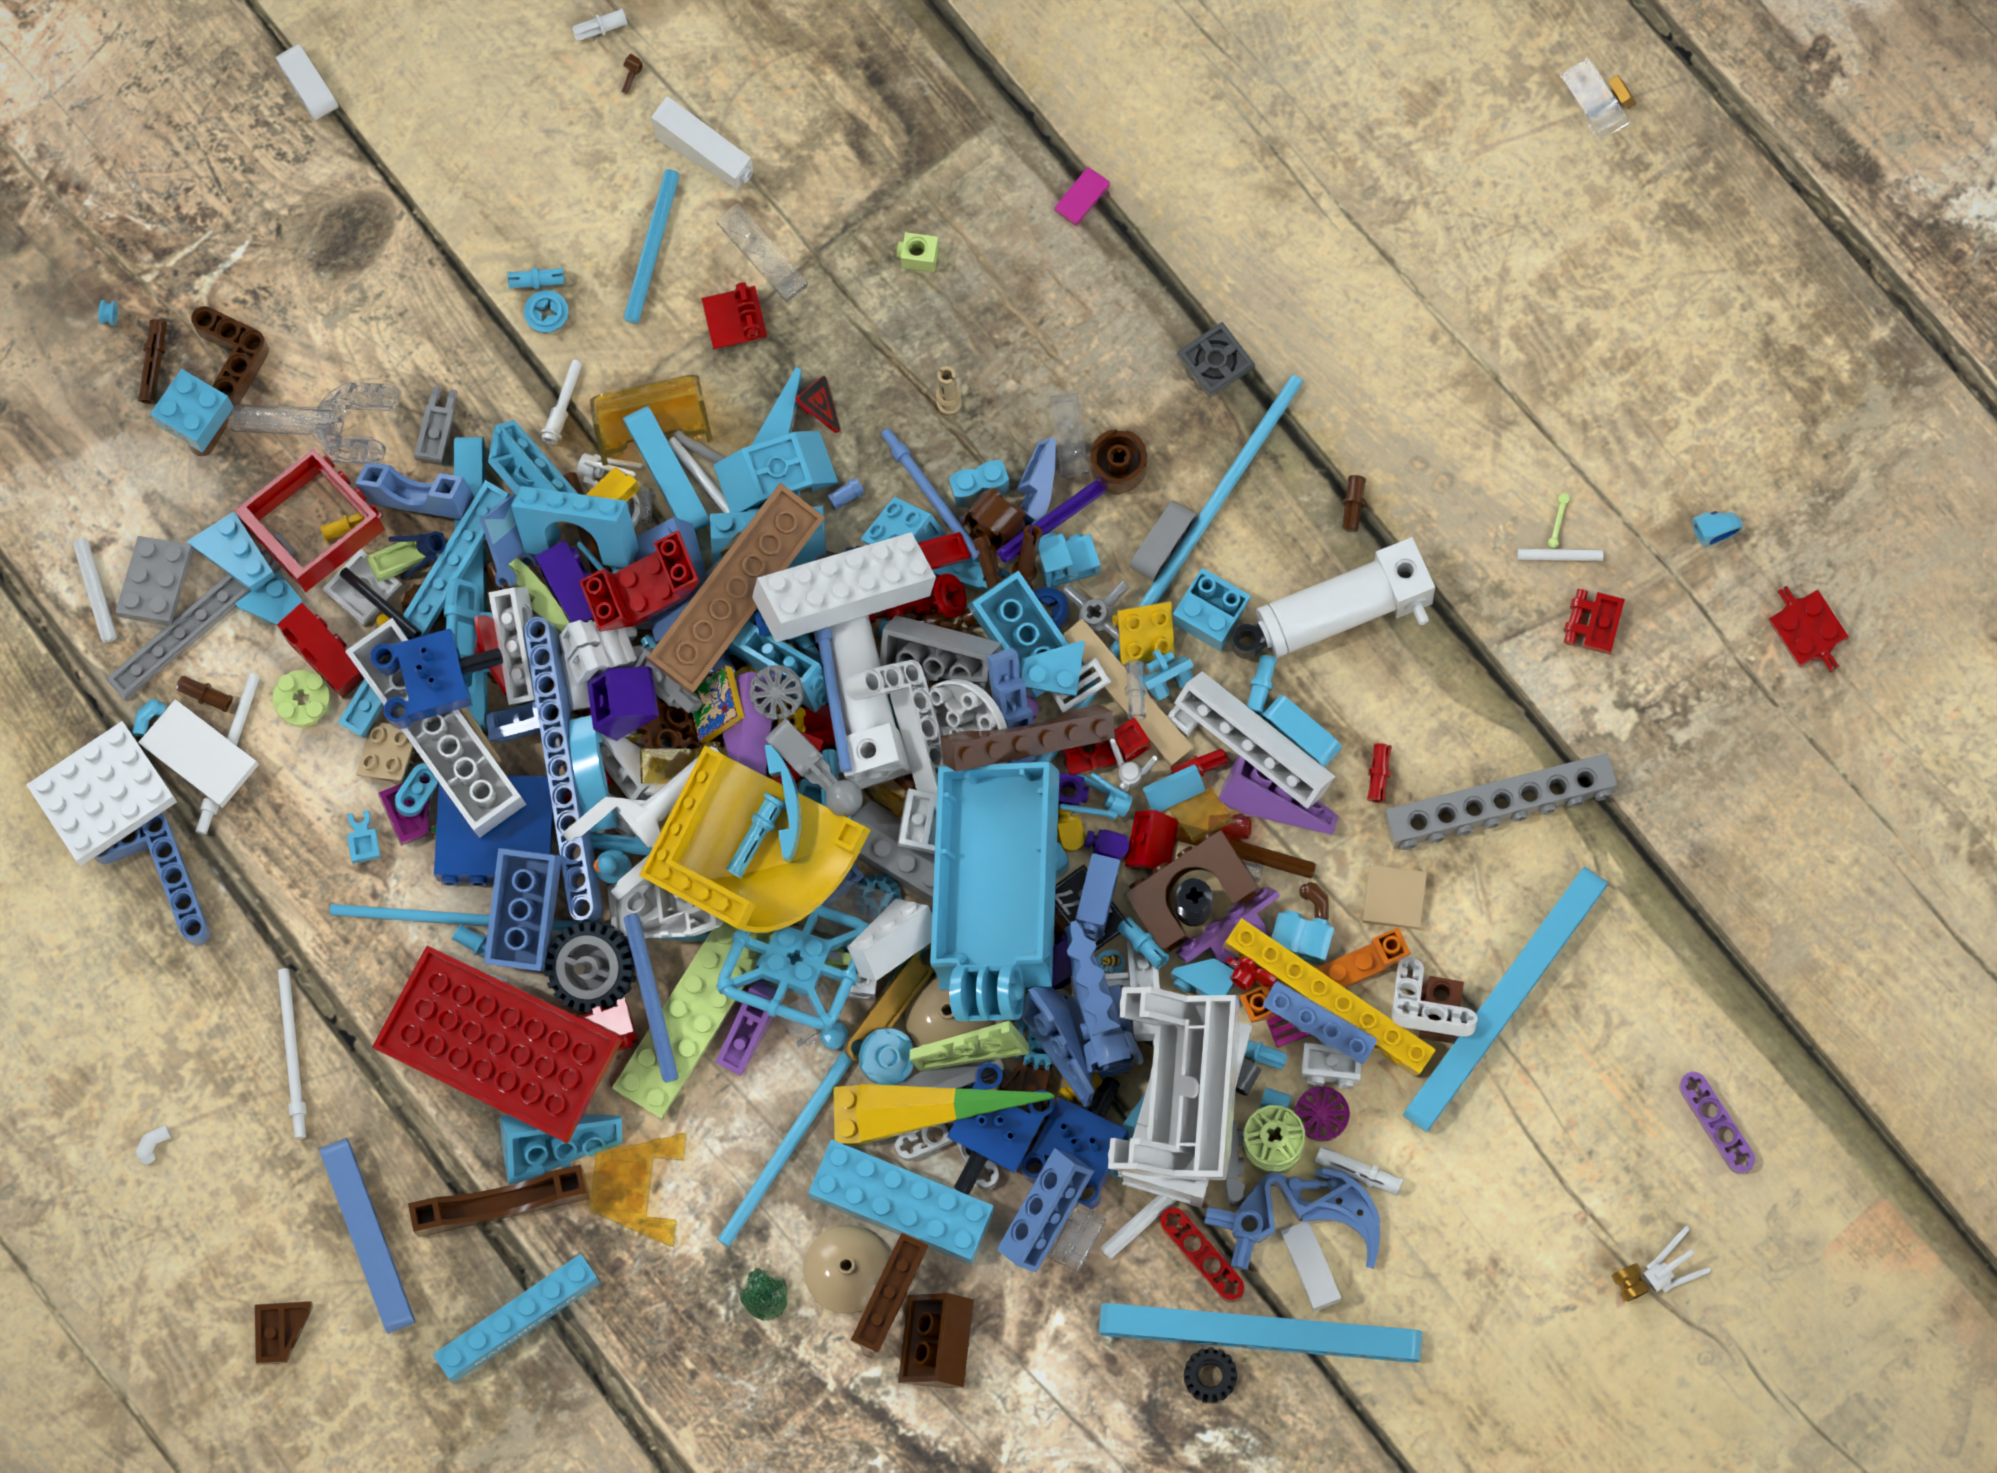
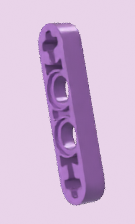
M1698 1072L1686 1073L1679 1084L1681 1095L1729 1169L1736 1174L1749 1172L1755 1163V1156L1705 1077ZM1689 1079L1692 1082L1698 1081L1700 1083L1697 1090L1701 1096L1705 1092L1708 1094L1707 1097L1702 1098L1697 1104L1693 1101L1698 1098L1696 1092L1693 1089L1689 1091L1686 1089ZM1705 1103L1713 1104L1717 1109V1115L1713 1118L1704 1117L1701 1113V1106ZM1720 1128L1730 1129L1733 1133L1732 1141L1728 1143L1721 1142L1717 1137V1131ZM1736 1142H1739L1741 1145L1736 1148L1738 1154L1748 1157L1745 1162L1746 1167L1742 1164L1736 1165L1734 1163L1737 1156L1733 1149L1729 1154L1726 1152V1149L1732 1148Z

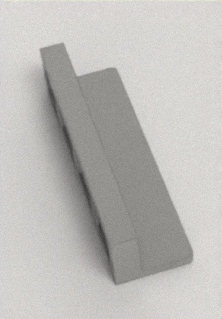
M1001 1059L925 1070L893 1085L972 1089L975 1083V1073L979 1066L985 1063H994L1000 1067L1002 1076L1005 1075V1068ZM985 1068L981 1072V1080L984 1083L997 1078L996 1072L991 1068Z

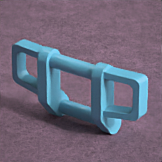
M459 578L448 581L444 607V617H447L446 629L451 628L456 641L458 621L475 625L474 617L487 615L493 618L491 612H479V586ZM458 588L468 592V609L456 606ZM460 654L461 658L467 657V655ZM488 668L480 670L479 672H490V670ZM477 672L465 675L470 694L475 692Z

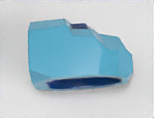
M1705 512L1694 517L1691 522L1693 530L1703 547L1721 542L1737 534L1743 528L1741 518L1732 512Z

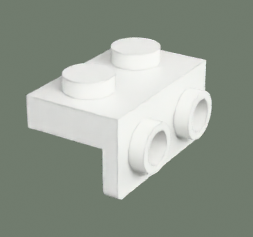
M1304 1043L1301 1079L1307 1080V1084L1321 1086L1324 1085V1082L1336 1083V1087L1351 1089L1353 1085H1359L1361 1063L1334 1047Z

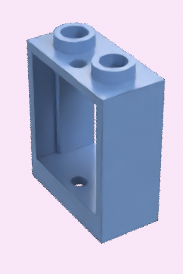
M1094 853L1091 856L1075 921L1081 923L1086 937L1092 941H1096V938L1103 939L1120 867V860Z

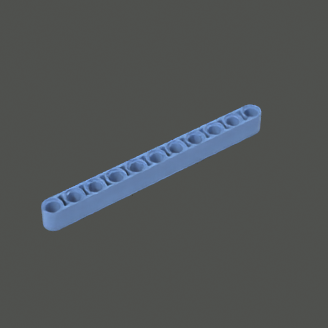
M533 617L525 625V638L559 852L562 855L561 865L570 915L576 920L596 922L602 916L603 907L598 876L593 867L595 857L590 829L581 837H575L570 842L562 835L568 828L572 819L577 821L584 813L578 797L570 755L569 720H572V713L561 661L562 651L559 632L554 623L541 617ZM545 625L544 635L538 638L539 628ZM549 653V662L542 665L543 656ZM553 680L554 688L551 692L547 693V684ZM558 708V717L552 721L551 713L554 709ZM562 735L563 743L559 748H556L555 741ZM567 763V772L560 776V767ZM571 791L572 798L569 803L565 804L564 796L567 792ZM580 846L581 854L574 860L573 851ZM584 874L585 883L582 887L578 888L577 880ZM588 902L590 910L587 915L583 916L582 907Z

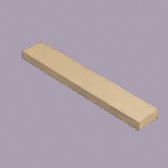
M1083 619L1079 620L1062 634L1068 644L1085 641L1082 665L1084 666L1094 658H1098L1100 665L1105 669L1107 676L1112 681L1103 689L1130 720L1134 717L1137 719L1148 736L1151 745L1170 767L1194 748ZM1093 667L1088 671L1090 674L1096 672V669ZM1101 677L1095 679L1098 683L1102 681Z

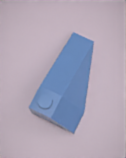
M1033 987L1027 992L1021 1018L1084 1107H1087L1093 1098L1094 1089L1067 1001L1062 995H1058L1053 987Z

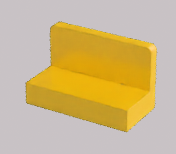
M614 467L586 495L628 502L640 489L637 480L630 474L626 476L617 467Z

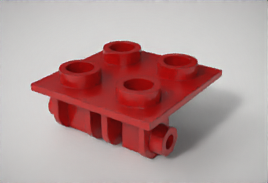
M745 282L736 284L734 291L701 298L713 350L767 337L756 286L749 287Z

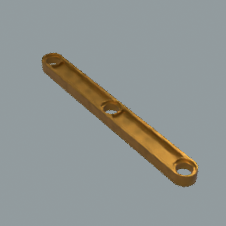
M931 943L925 946L923 949H931ZM923 949L903 963L848 1036L843 1050L849 1059L859 1061V1057L855 1056L851 1051L852 1043L857 1039L863 1042L867 1035L876 1029L891 1028L933 973L934 969L931 967V964L926 965L920 959V953Z

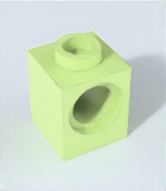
M905 232L904 241H899L897 247V258H901L902 268L935 273L939 250L938 237ZM917 248L924 251L919 256H914L910 253Z

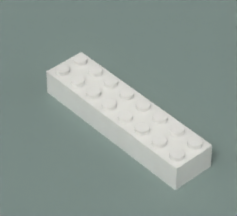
M393 618L345 651L383 705L393 697H400L405 701H409L401 667L395 674L386 676L378 672L370 660V653L376 645L382 643L392 645L408 640ZM386 654L382 656L379 664L385 665L389 663L392 655ZM405 708L396 709L392 717H402L405 713ZM458 709L412 722L409 727L401 729L479 838L526 805Z

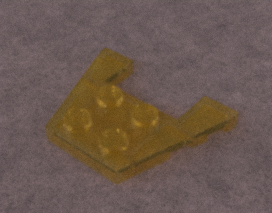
M677 1133L670 1137H660L640 1144H630L596 1152L590 1212L669 1247H674L677 1220L647 1217L654 1158L684 1161L687 1134Z

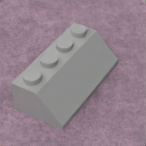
M870 800L852 818L853 821L871 829L857 859L883 875H888L895 882L933 905L935 854L897 846L902 818Z

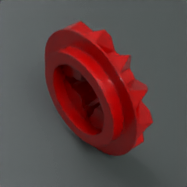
M944 573L938 575L934 581V589L931 591V595L934 596L932 604L938 606V614H944L946 619L959 617L963 614L967 605L964 586L953 574ZM947 593H951L952 595L949 596L950 598L946 600L945 595Z

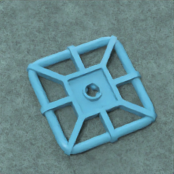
M822 903L810 913L803 931L789 926L775 930L770 944L750 938V932L739 929L734 932L732 937L733 944L719 973L716 987L720 994L764 1010L769 1016L775 1017L778 1015L811 1028L824 1029V1031L830 1030L839 1018L852 985H856L859 976L857 975L858 971L852 958L847 970H840L826 965L827 959L831 951L851 944L870 923L823 906ZM818 917L855 929L830 940L811 935ZM743 947L764 954L759 968L735 978H730ZM798 954L803 961H797L795 965H792L788 957ZM821 975L841 982L828 1014L825 1012L815 991ZM760 979L779 985L771 1001L737 989ZM790 988L806 994L817 1017L782 1005L781 1002L787 989Z

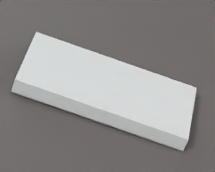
M177 700L171 703L138 742L148 752L221 808L226 805L259 765L256 760Z

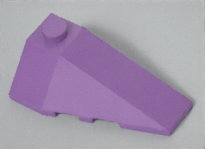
M747 672L734 676L745 718L722 732L730 759L766 776L767 757L765 745H769V742L765 737L772 731L773 719L761 715L751 702V682L757 673ZM761 676L760 680L767 683L765 677ZM756 686L757 692L765 691L764 689ZM767 697L757 698L758 702L761 704ZM771 702L765 707V710L770 712Z
M1240 755L1235 760L1218 798L1228 808L1236 809L1243 814L1331 835L1335 831L1338 815L1319 800L1307 809Z

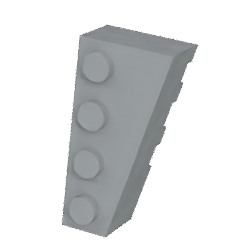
M895 615L883 628L880 665L885 666L915 660L921 665L927 680L938 681L940 678L961 679L969 682H987L989 680L987 656L1001 652L1002 643Z

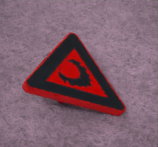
M822 376L796 396L795 400L802 407L806 415L812 414L834 433H838L841 429L828 381L825 376Z

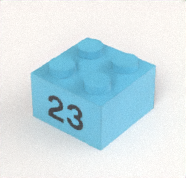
M181 369L150 415L158 427L203 453L234 407L227 395Z

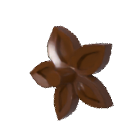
M958 619L956 624L949 621H941L940 627L973 635V632L961 629L963 624L961 619Z

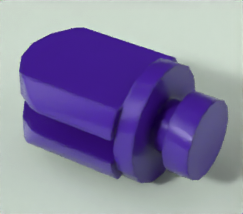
M1099 829L1097 835H1094L1093 831L1088 830L1084 847L1090 848V846H1094L1092 853L1121 860L1129 849V841L1125 835L1110 830Z

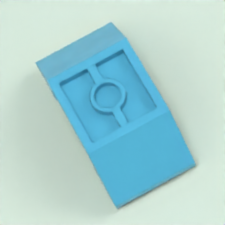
M820 431L792 432L742 448L713 465L730 513L747 512L748 509H759V504L768 499L779 483H782L793 493L807 488L814 492L838 484Z

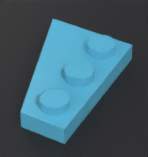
M232 512L186 541L192 545L195 551L200 552L210 562L218 565L228 575L252 592L276 577L235 512Z

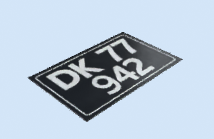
M1084 864L1055 886V904L1059 907L1058 912L1070 925L1076 919L1088 871ZM1113 901L1103 939L1096 938V941H1094L1096 944L1094 953L1120 934L1117 928L1123 920L1128 923Z

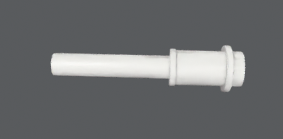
M572 360L556 407L551 408L545 429H542L540 432L542 435L541 440L547 444L557 445L558 441L562 440L561 432L568 417L566 409L582 367V362L578 360Z

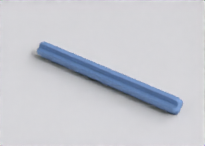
M637 913L624 916L623 920L662 1080L665 1083L673 1082L678 1079L674 1056L640 917Z

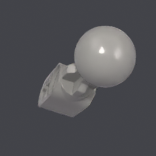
M787 718L765 737L769 744L802 777L805 776L811 784H818L826 792V804L833 814L849 817L859 811L863 802L860 788L851 781H839L830 772L831 766L823 759L824 756Z

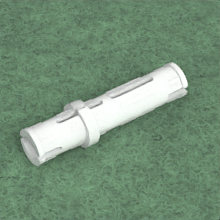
M1324 1146L1320 1147L1315 1160V1164L1342 1172L1347 1176L1365 1182L1369 1188L1374 1186L1395 1196L1398 1195L1404 1179L1379 1170L1380 1166L1374 1164L1372 1167L1327 1149Z

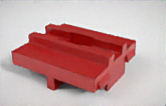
M1110 740L1090 744L1092 745L1093 752L1084 753L1082 746L1060 750L1069 775H1077L1114 766L1116 758Z

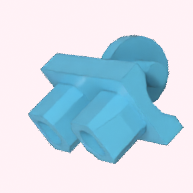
M1158 649L1152 652L1155 660L1146 664L1151 673L1141 677L1139 681L1142 687L1149 690L1156 700L1159 701L1171 694L1165 681L1174 677L1178 687L1183 688L1193 678L1190 668L1194 666L1191 660L1186 659L1184 655L1174 660L1175 656L1172 651L1165 655H1162Z

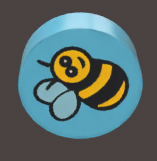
M1105 950L1097 958L1105 974L1123 973L1125 970V959L1116 950Z

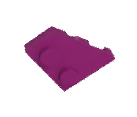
M422 777L420 782L427 784L430 782V779ZM403 783L378 793V797L401 846L428 835L430 803L429 799L422 811L416 816L407 817L401 815L395 807V797ZM406 800L404 802V804L408 807H411L415 804L412 800Z

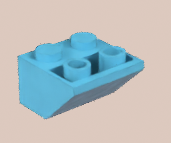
M1201 568L1173 613V625L1221 652L1235 631L1251 595Z

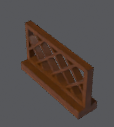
M904 1233L900 1234L851 1338L852 1343L861 1346L863 1355L871 1359L874 1353H879L929 1247L928 1244Z

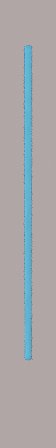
M341 904L330 905V915L475 926H489L490 915ZM554 920L553 930L562 931L574 924L583 922ZM711 931L692 937H664L659 939L705 942ZM850 944L843 946L841 948L844 949L845 952H849L847 947Z

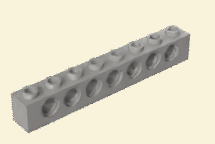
M1605 753L1385 810L1384 818L1393 849L1401 847V850H1409L1417 847L1419 842L1428 840L1429 843H1437L1446 839L1445 836L1456 833L1457 836H1464L1472 833L1474 828L1482 826L1485 829L1495 828L1501 825V821L1512 819L1513 822H1519L1529 818V814L1540 812V815L1550 814L1557 810L1556 807L1567 805L1568 808L1577 807L1584 804V800L1595 798L1596 801L1610 798L1612 793H1615L1617 781L1609 755ZM1586 777L1591 781L1592 786L1583 788L1578 784L1577 779ZM1553 784H1558L1563 787L1564 793L1555 795L1550 791L1549 787ZM1530 791L1536 795L1537 799L1533 802H1527L1522 798L1521 794ZM1498 798L1505 799L1509 807L1499 809L1495 806L1494 801ZM1471 805L1477 806L1481 810V814L1471 816L1467 813L1466 808ZM1446 812L1451 814L1454 820L1450 823H1443L1439 820L1438 815ZM1418 819L1423 821L1426 827L1423 830H1415L1410 823Z

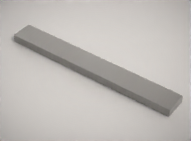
M279 532L273 535L293 558L297 555L296 550ZM263 546L258 548L274 574L282 568ZM226 575L172 622V626L168 625L110 674L106 680L125 701L128 700L237 607L235 603L251 591L230 575Z

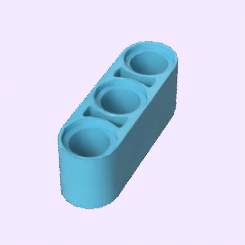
M1280 695L1261 715L1263 720L1324 768L1342 749L1341 744L1330 733L1283 695Z

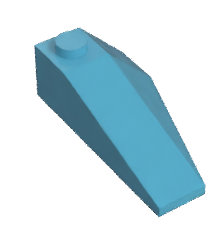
M583 1114L568 1144L509 1115L500 1116L501 1144L508 1184L538 1177L560 1166L566 1168L571 1166V1162L586 1155L592 1157L623 1143L621 1115Z

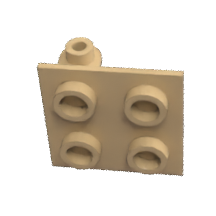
M374 722L371 726L356 775L393 780L392 783L395 785L404 783L410 771L408 766H413L414 762L410 758H415L416 749L401 729H397L391 724Z

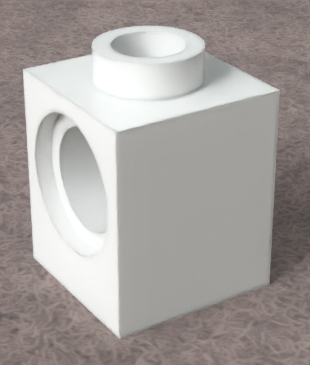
M858 973L859 979L856 985H852L847 998L876 1001L879 979L875 981L863 978Z

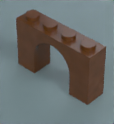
M1213 830L1201 838L1202 843L1194 848L1189 846L1177 854L1178 859L1170 864L1165 862L1157 866L1153 870L1154 874L1146 880L1144 878L1136 880L1129 886L1130 890L1125 893L1148 932L1154 937L1155 943L1167 954L1190 939L1171 906L1172 889L1183 875L1196 870L1213 873L1232 902L1238 907L1262 892V889L1230 839L1222 830L1219 832Z

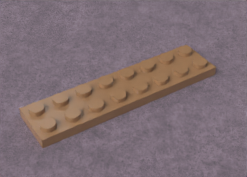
M779 483L646 660L688 693H694L758 608L752 598L757 578L787 569L825 517L782 483Z

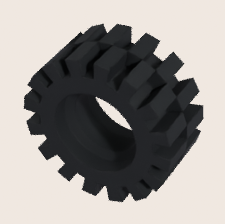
M1209 1347V1349L1205 1350L1202 1348L1197 1353H1193L1186 1362L1184 1370V1383L1188 1392L1193 1395V1398L1202 1400L1203 1403L1212 1402L1213 1404L1218 1403L1220 1400L1223 1401L1229 1394L1231 1395L1237 1382L1236 1364L1232 1361V1357L1229 1354H1225L1223 1350H1216L1214 1347ZM1208 1364L1216 1365L1222 1372V1380L1213 1387L1205 1386L1199 1379V1371Z

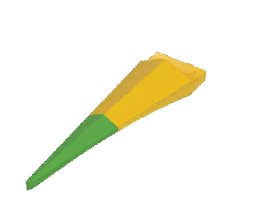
M874 1084L834 1087L835 1141L846 1146L864 1145L964 1118L1053 1099L1055 1096L1051 1093Z

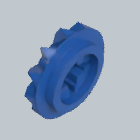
M1050 587L1039 588L1033 591L1042 604H1045L1047 607L1054 605L1051 610L1053 616L1051 619L1057 628L1060 629L1062 624L1068 619L1069 604L1066 597L1059 590Z

